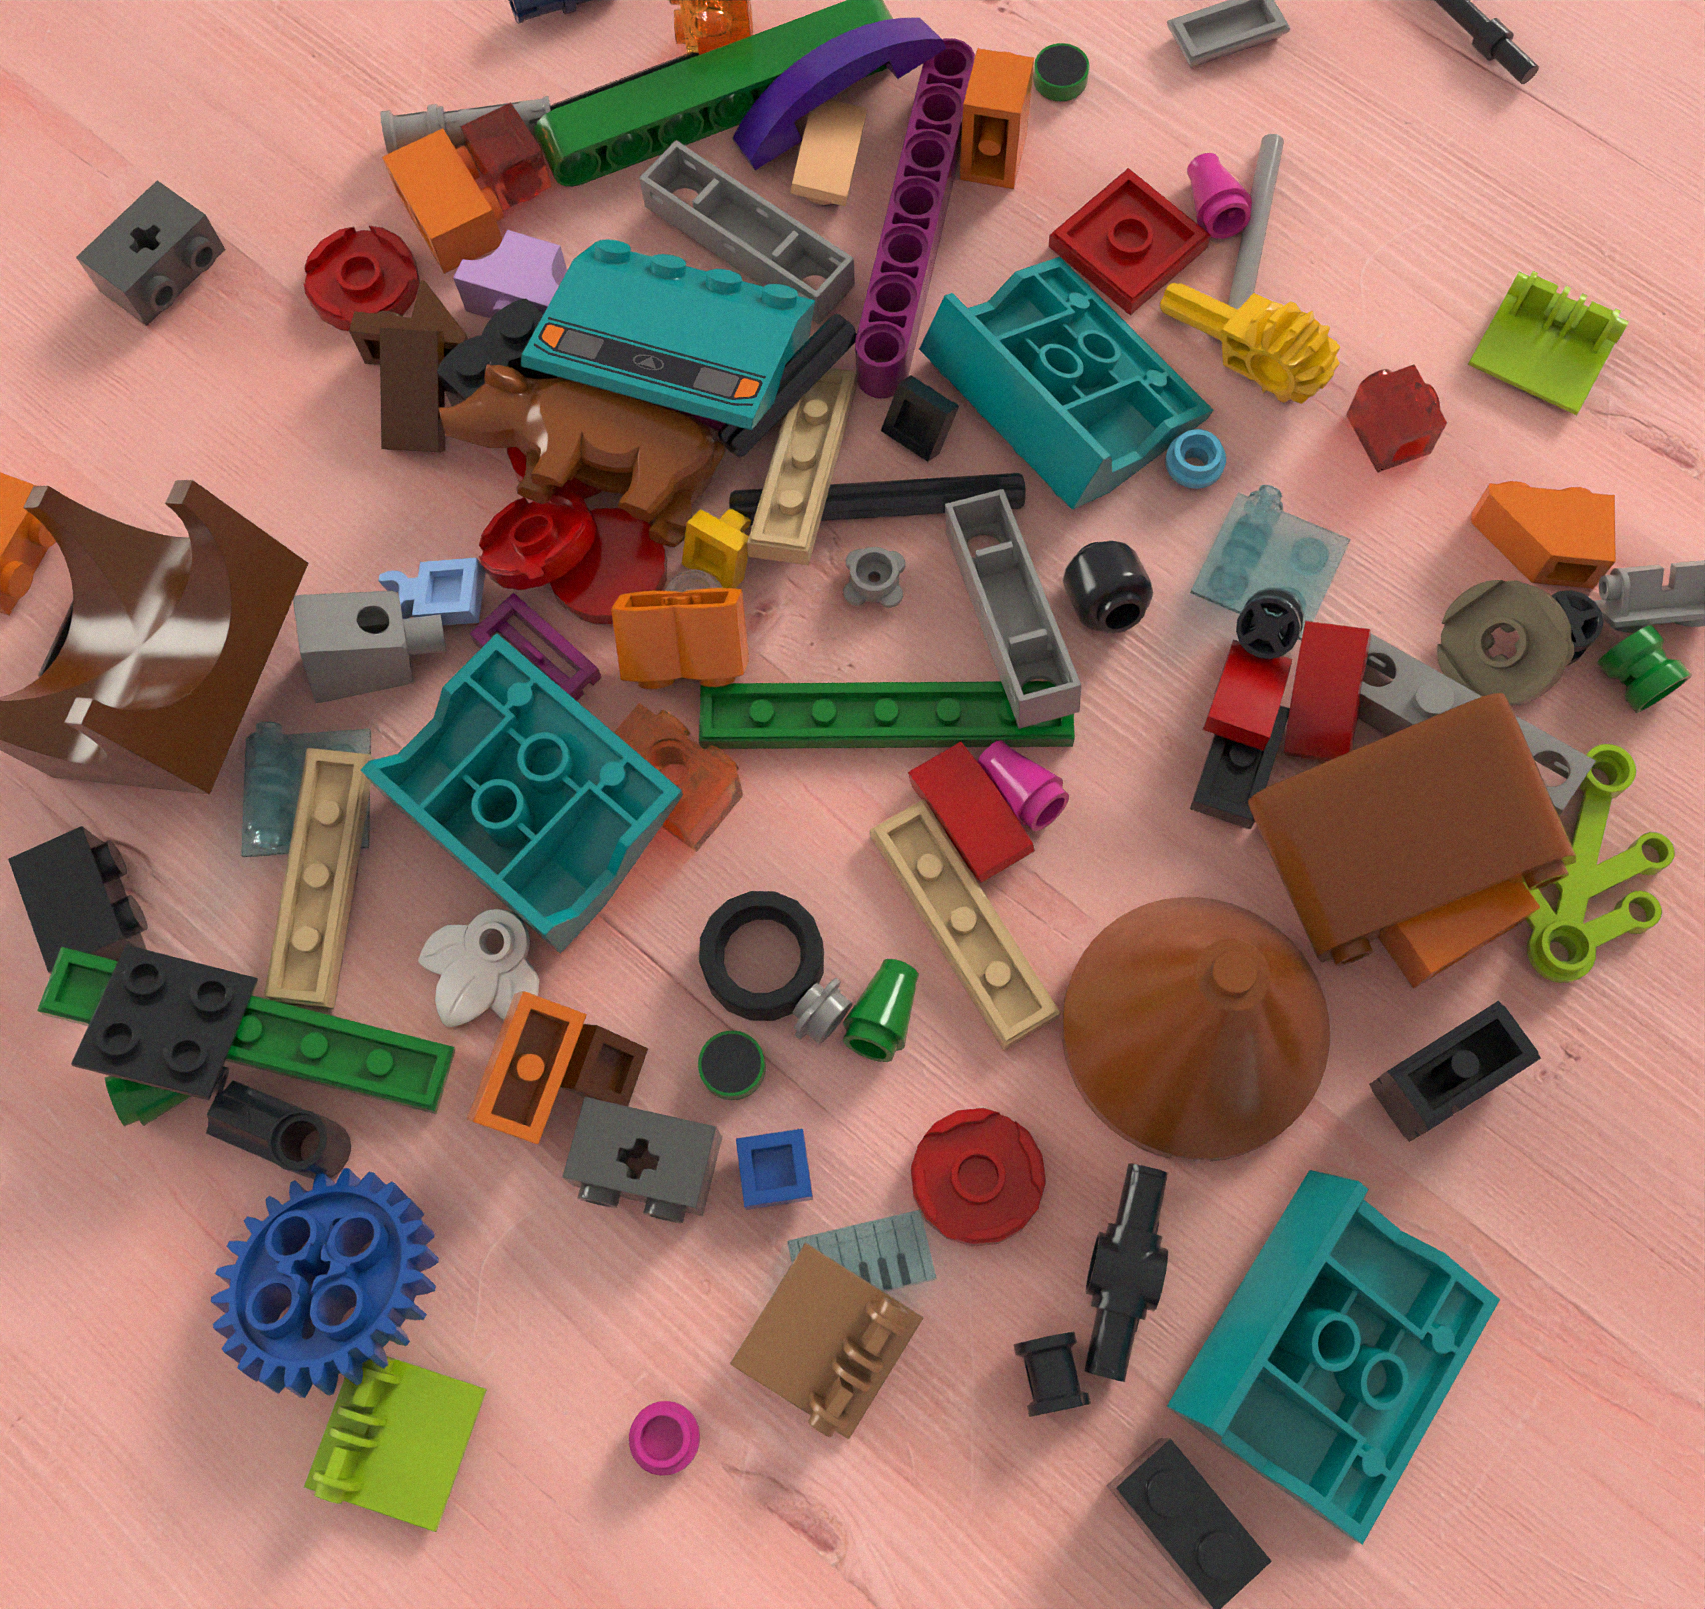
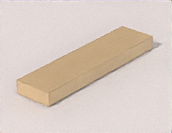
M830 368L784 415L747 542L749 557L809 565L857 387V371Z
M307 748L264 999L290 1005L334 1009L371 782L360 769L368 761L374 760L370 754Z
M925 799L870 829L872 841L1003 1051L1058 1019L1061 1014Z

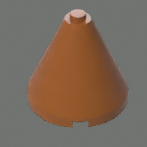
M1178 897L1151 902L1135 908L1117 918L1093 939L1079 959L1066 990L1063 1010L1064 1037L1062 1043L1068 1069L1078 1091L1095 1115L1108 1128L1138 1148L1169 1159L1172 1156L1188 1159H1210L1211 1162L1241 1156L1260 1148L1291 1126L1304 1112L1313 1099L1326 1069L1330 1046V1024L1326 1000L1312 967L1302 952L1283 932L1261 916L1232 903L1201 897Z

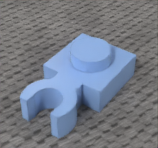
M477 558L420 562L418 577L408 578L404 573L394 570L379 575L378 581L387 591L399 593L403 619H408L411 616L416 618L441 614L442 625L479 623L486 571Z

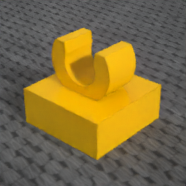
M700 509L686 524L681 565L721 588H736L745 578L749 536L743 532L750 526L751 519L733 509H728L720 519Z

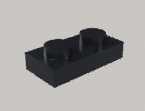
M1280 705L1270 739L1264 751L1214 734L1190 806L1191 810L1251 830L1255 820L1248 806V800L1267 786L1289 717L1290 708Z

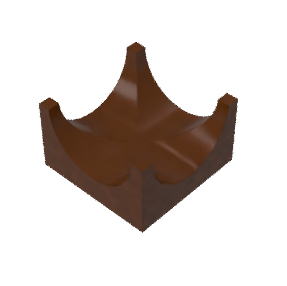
M176 480L165 502L182 520L189 537L168 536L136 528L91 510L50 486H33L23 508L34 515L46 527L65 557L72 581L73 613L65 643L52 665L30 685L17 692L0 697V751L53 778L210 795L309 563L194 480Z

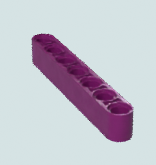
M956 38L942 39L946 49L923 63L855 339L857 383L864 393L874 398H890L894 396L898 383L909 376L961 153L963 103L975 54L967 43ZM888 310H899V312H888ZM878 358H886V359H889L890 361H888V362H875V361H873V360L878 359Z

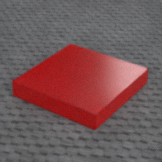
M1127 168L1054 230L1049 236L1048 247L1126 313L1131 315L1204 252L1209 246L1211 235L1131 169Z

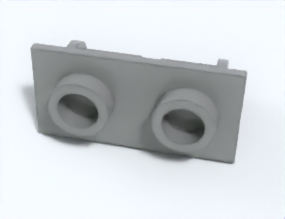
M1705 560L1671 563L1668 586H1662L1664 568L1660 565L1614 568L1610 575L1601 576L1599 580V594L1602 600H1595V603L1600 608L1603 619L1613 629L1621 632L1635 633L1648 625L1673 622L1688 627L1705 626Z

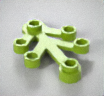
M1613 744L1598 745L1586 754V756L1594 759L1596 762L1579 786L1583 792V797L1571 843L1576 854V863L1565 866L1569 875L1554 883L1560 892L1555 912L1539 889L1529 890L1540 905V908L1526 919L1532 929L1527 941V955L1531 965L1541 976L1557 983H1570L1582 978L1592 969L1595 963L1597 947L1625 933H1644L1655 926L1662 915L1661 905L1656 897L1646 891H1633L1618 901L1614 911L1583 924L1589 898L1638 874L1655 875L1669 866L1675 856L1674 846L1666 836L1657 832H1648L1635 840L1628 850L1597 864L1611 801L1624 792L1633 783L1636 776V766L1631 755L1623 748ZM1598 769L1603 771L1608 776L1609 785L1600 783L1593 776L1591 770ZM1643 845L1651 846L1658 852L1659 863L1651 862L1644 857L1642 853ZM1630 903L1638 904L1645 910V922L1637 921L1631 916L1629 912ZM1551 942H1558L1565 946L1568 951L1567 961H1559L1553 956L1550 951Z

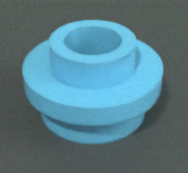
M1193 429L1179 435L1171 442L1166 453L1165 465L1171 478L1178 484L1188 488L1200 489L1214 484L1221 477L1226 465V453L1221 442L1214 434L1202 429ZM1197 458L1203 462L1204 466H1194L1185 460Z

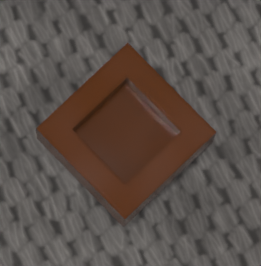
M583 1024L560 1087L582 1097L628 1106L648 1048L598 1025Z

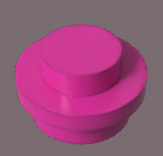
M659 1401L645 1407L635 1417L629 1432V1447L634 1460L642 1469L654 1475L665 1476L682 1471L693 1461L700 1445V1429L696 1418L686 1407L671 1401Z

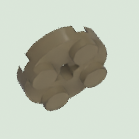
M1516 580L1485 581L1469 588L1458 596L1445 613L1442 624L1445 625L1441 633V644H1437V657L1445 676L1481 696L1503 693L1510 705L1525 704L1544 695L1558 682L1565 667L1571 662L1574 655L1571 626L1561 605L1543 589ZM1499 627L1507 633L1516 630L1519 634L1520 639L1515 644L1517 652L1510 659L1503 654L1493 658L1488 650L1495 644V639L1491 633Z

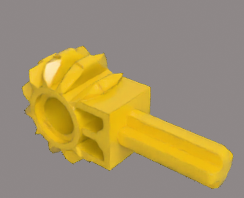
M1182 283L1169 284L1161 299L1160 309L1163 313L1222 341L1223 366L1246 376L1250 380H1255L1262 387V393L1269 391L1275 394L1278 400L1283 403L1291 399L1294 402L1303 404L1309 397L1314 396L1320 388L1323 389L1340 364L1336 355L1341 347L1337 341L1328 336L1330 327L1328 325H1321L1314 318L1313 311L1305 313L1292 301L1282 305L1253 293L1239 309H1235Z

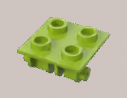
M1519 271L1468 365L1577 416L1612 348L1622 336L1629 321L1619 317L1621 310L1617 308L1613 311L1593 301L1588 307L1583 305L1588 295L1582 293L1578 301L1567 297L1571 290L1570 287L1565 286L1562 293L1559 294L1556 292L1559 286L1537 276V272L1532 271L1529 276Z
M388 1356V1366L384 1369L368 1359L362 1363L363 1378L361 1384L356 1386L349 1379L344 1378L304 1488L315 1491L314 1496L329 1502L342 1504L345 1501L437 1532L487 1389Z

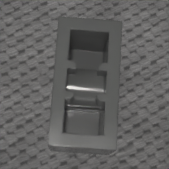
M157 180L76 258L101 293L147 326L162 311L168 309L174 303L176 297L202 272L208 270L216 258L226 249L206 214Z
M584 1097L562 1178L571 1185L580 1188L577 1197L580 1200L605 1207L617 1208L620 1197L646 1203L643 1214L675 1223H683L686 1212L700 1216L704 1214L722 1135L716 1126ZM645 1148H648L650 1155L658 1162L656 1170L644 1169L640 1179H637V1174L627 1166L629 1157L641 1158Z

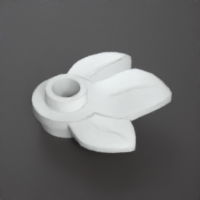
M504 909L486 910L478 914L469 925H446L440 928L425 943L418 962L431 972L441 974L436 987L435 1003L440 1019L446 1027L468 1023L484 1014L489 1008L504 1021L515 993L525 991L538 996L539 978L532 965L526 959L530 946L529 931L524 921L518 915ZM494 929L500 931L504 937V946L497 954L489 951L486 945L487 935Z

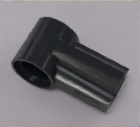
M234 1080L220 1094L217 1093L207 1113L208 1128L206 1134L273 1162L285 1170L315 1179L316 1174L322 1172L331 1178L339 1173L349 1160L351 1152L350 1137L341 1125L312 1111L304 1110ZM318 1130L320 1138L318 1149L307 1160H303L301 1157L302 1143L308 1134Z

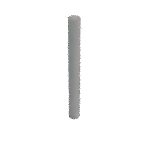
M1267 134L1261 140L1250 194L1252 199L1251 218L1243 229L1228 305L1235 309H1239L1255 290L1284 145L1283 138L1277 134Z

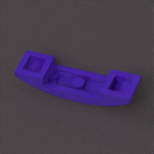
M921 18L888 19L843 33L813 49L784 71L749 109L737 128L733 140L737 148L756 171L802 141L794 123L796 120L882 65H885L897 79L901 78L945 50L944 42Z

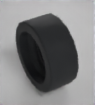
M749 891L728 899L710 916L700 937L699 963L711 994L727 1011L748 1020L775 1021L792 1014L806 992L814 984L820 983L824 974L823 940L814 917L797 900L775 891ZM754 920H773L785 925L796 936L801 949L800 965L795 976L784 987L769 993H753L739 987L728 976L724 965V951L730 936L739 927Z

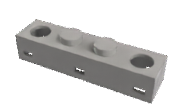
M677 140L639 177L646 208L763 287L768 284L786 285L794 288L798 292V296L815 300L812 320L820 324L855 286L854 258ZM688 188L696 191L699 195L692 201L693 207H691L672 193L678 189ZM812 275L826 278V281L817 290L802 280Z
M1004 489L945 504L946 534L1018 728L1078 713L1080 711L1081 683ZM983 534L993 536L1000 542L998 545L975 550L976 559L971 557L967 547V543L971 538ZM1033 679H1045L1055 685V687L1025 695L1022 692V687Z
M1371 634L1366 664L1390 677L1393 681L1381 687L1371 686L1364 681L1362 682L1359 697L1361 707L1358 718L1389 736L1459 705L1482 697ZM1516 716L1534 760L1567 779L1559 786H1546L1556 811L1560 816L1596 761Z

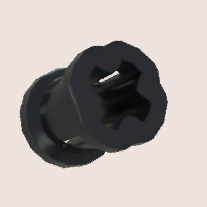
M1075 1332L1047 1336L1013 1345L1015 1355L1024 1359L1033 1400L1027 1405L1029 1417L1091 1404L1089 1393L1083 1392L1080 1389L1071 1347L1077 1343Z

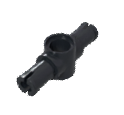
M1128 1164L1115 1224L1108 1223L1106 1233L1099 1232L1097 1235L1086 1282V1294L1093 1295L1091 1306L1097 1308L1084 1370L1087 1373L1125 1382L1139 1319H1146L1147 1310L1155 1311L1157 1309L1168 1262V1250L1161 1247L1162 1236L1157 1235L1168 1173L1138 1164Z

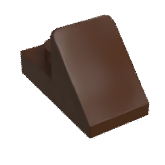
M423 280L420 282L411 318L403 317L390 311H381L377 314L354 311L349 329L364 363L380 365L379 328L444 331V358L453 348L468 340L466 333L429 285Z

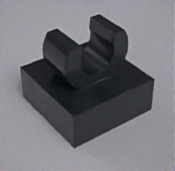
M910 375L898 383L881 432L929 462L940 454L959 405Z

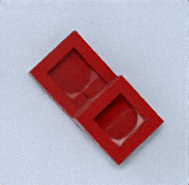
M1305 621L1290 703L1284 747L1285 755L1327 762L1352 751L1361 707L1359 697L1371 642L1370 629Z
M1233 639L1202 730L1264 751L1273 730L1293 659L1284 656L1273 659L1258 658L1248 653L1239 641Z
M962 742L957 743L908 772L912 788L922 800L925 799L935 817L944 827L946 834L965 864L980 883L1035 851L1032 841L1010 806Z

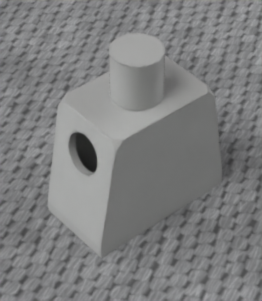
M373 591L297 595L293 599L300 655L315 703L408 685L413 681L409 656L446 651L441 614L403 619L399 593Z

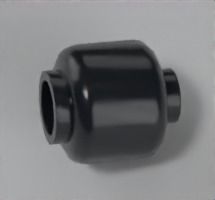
M1117 541L1090 543L1073 557L1065 569L1063 584L1080 622L1091 630L1114 634L1131 629L1141 621L1153 597L1151 580L1137 553L1126 543Z

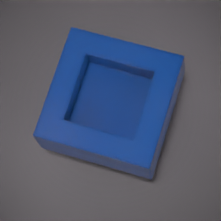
M803 1129L736 1138L743 1201L746 1210L813 1200Z

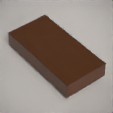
M379 328L381 449L423 452L445 451V431L438 408L445 407V390L437 374V370L444 359V331Z

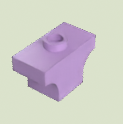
M507 230L499 247L491 255L478 260L462 259L453 279L467 312L491 319L505 306L521 299H527L544 314L567 272V267L560 245Z

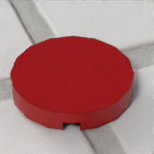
M353 226L339 229L318 243L307 257L304 267L306 278L303 284L305 294L311 306L324 322L339 330L349 331L354 311L374 314L381 311H390L402 316L415 301L420 279L417 263L412 251L400 236L383 227L369 226L371 231H356Z
M556 489L549 502L544 504L535 501L528 503L527 499L523 497L508 504L487 525L479 542V547L483 551L479 559L490 579L502 588L526 590L544 586L564 576L583 560L594 543L597 525L585 500L571 490Z
M596 508L591 510L597 525L593 545L581 562L564 576L550 582L557 602L571 613L579 615L581 620L592 624H613L611 608L619 595L642 591H662L667 581V556L663 545L649 538L651 525L648 522L634 518L627 511L620 508Z
M986 1108L957 1110L935 1122L918 1144L911 1166L913 1199L925 1221L946 1239L972 1247L999 1244L1021 1232L1039 1209L1046 1184L1043 1155L1030 1132L1009 1117Z

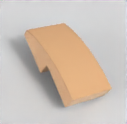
M829 99L809 112L790 194L806 197L809 201L816 204L827 205L832 203L846 206L868 108Z

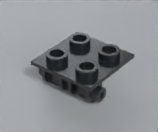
M125 945L71 1065L210 1100L212 1092L220 1094L226 1085L229 1068L223 1065L258 983V978Z

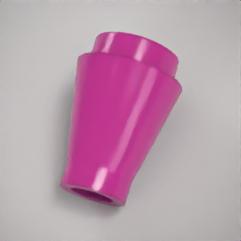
M1203 153L1195 157L1188 165L1187 175L1191 181L1197 224L1213 238L1224 239L1232 237L1242 231L1250 221L1251 196L1221 164L1216 154Z
M1002 740L991 744L977 761L999 790L1021 825H1028L1033 831H1040L1050 825L1062 813L1069 801V794L1062 788V778L1014 751Z

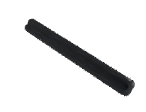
M1020 473L830 484L821 521L945 513V504L1000 489H1004L1011 509H1020L1024 506L1026 498L1025 481ZM763 489L734 490L730 493L729 508L751 519L750 525H753Z

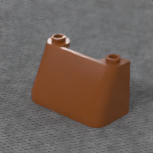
M1503 693L1482 696L1275 783L1256 793L1248 800V806L1318 960L1322 963L1333 959L1335 966L1350 964L1372 954L1373 949L1370 942L1377 939L1381 934L1380 931L1507 880L1512 884L1525 882L1530 891L1546 887L1567 877L1569 873L1565 866L1576 863V854L1516 716Z

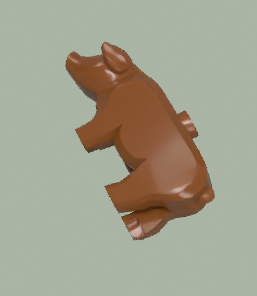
M487 364L485 383L470 397L455 406L438 408L446 436L486 448L517 447L527 458L525 477L516 487L517 494L540 504L548 503L557 487L562 488L567 480L571 481L575 477L584 484L602 491L624 494L618 502V507L627 511L634 518L650 523L656 517L649 529V538L656 543L673 548L685 539L686 524L692 518V505L711 483L712 476L726 450L721 442L713 440L710 430L706 425L694 416L677 409L562 377L550 379L526 378L519 371L503 365Z

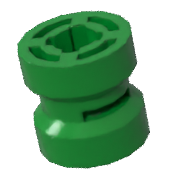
M1652 625L1638 630L1619 642L1597 662L1608 678L1618 679L1621 684L1626 685L1625 700L1636 713L1656 704L1682 686L1692 676L1680 660L1668 659L1666 657V653L1662 649L1664 639Z

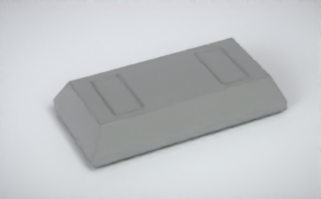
M1227 0L1167 21L1168 28L1191 68L1277 39L1290 30L1287 21L1274 0Z

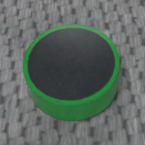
M1066 43L1052 44L1042 49L1037 55L1034 64L1033 82L1036 90L1042 96L1053 101H1068L1078 97L1085 90L1088 82L1090 65L1086 54L1078 47Z
M724 1031L714 1035L705 1043L699 1055L698 1070L703 1083L712 1094L725 1100H740L750 1096L759 1088L765 1076L766 1062L761 1047L751 1036L740 1031Z

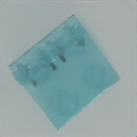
M1262 485L1258 491L1251 492L1249 496L1238 492L1190 593L1240 614L1248 599L1257 591L1270 587L1282 588L1294 594L1302 605L1304 624L1298 638L1302 640L1305 621H1314L1351 539L1284 512L1281 502L1282 493L1273 486ZM1265 608L1267 614H1271L1276 617L1282 615V613L1277 615L1275 613L1268 612L1267 608Z
M260 722L256 724L255 733L250 734L246 738L241 856L257 857L289 854L307 748L371 755V730L357 729L284 735L282 734V726L278 723ZM370 794L361 849L369 848Z

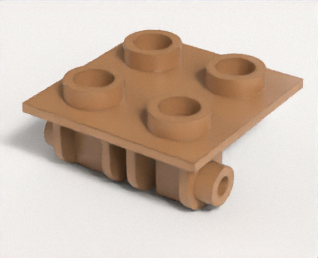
M805 1242L733 1357L730 1365L811 1415L808 1423L820 1433L832 1437L836 1431L850 1439L922 1322L923 1316Z

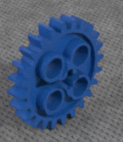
M349 1168L342 1170L336 1183L324 1172L316 1174L313 1188L310 1191L304 1189L296 1180L290 1182V1200L283 1205L277 1199L271 1196L267 1197L265 1201L269 1216L264 1221L248 1216L245 1218L244 1223L252 1235L247 1242H228L227 1247L238 1256L236 1264L217 1268L215 1273L230 1285L228 1289L220 1291L211 1297V1303L226 1313L213 1323L214 1330L228 1339L221 1349L239 1363L237 1368L256 1382L259 1380L263 1385L278 1394L284 1388H287L299 1398H305L313 1384L329 1396L335 1392L339 1374L345 1376L356 1386L361 1384L363 1378L362 1363L368 1359L384 1369L388 1366V1361L383 1347L389 1341L403 1346H407L410 1342L407 1334L401 1328L405 1319L424 1320L427 1315L414 1303L415 1297L434 1292L436 1289V1285L421 1273L439 1263V1258L426 1246L435 1235L421 1220L424 1216L423 1211L394 1182L391 1181L386 1185L374 1172L370 1171L361 1180ZM372 1240L370 1246L363 1253L359 1254L366 1243ZM307 1241L306 1245L300 1251H298L299 1248L304 1244V1242ZM289 1307L288 1312L279 1319L281 1313ZM355 1307L353 1314L345 1322L341 1323L344 1315L351 1308Z

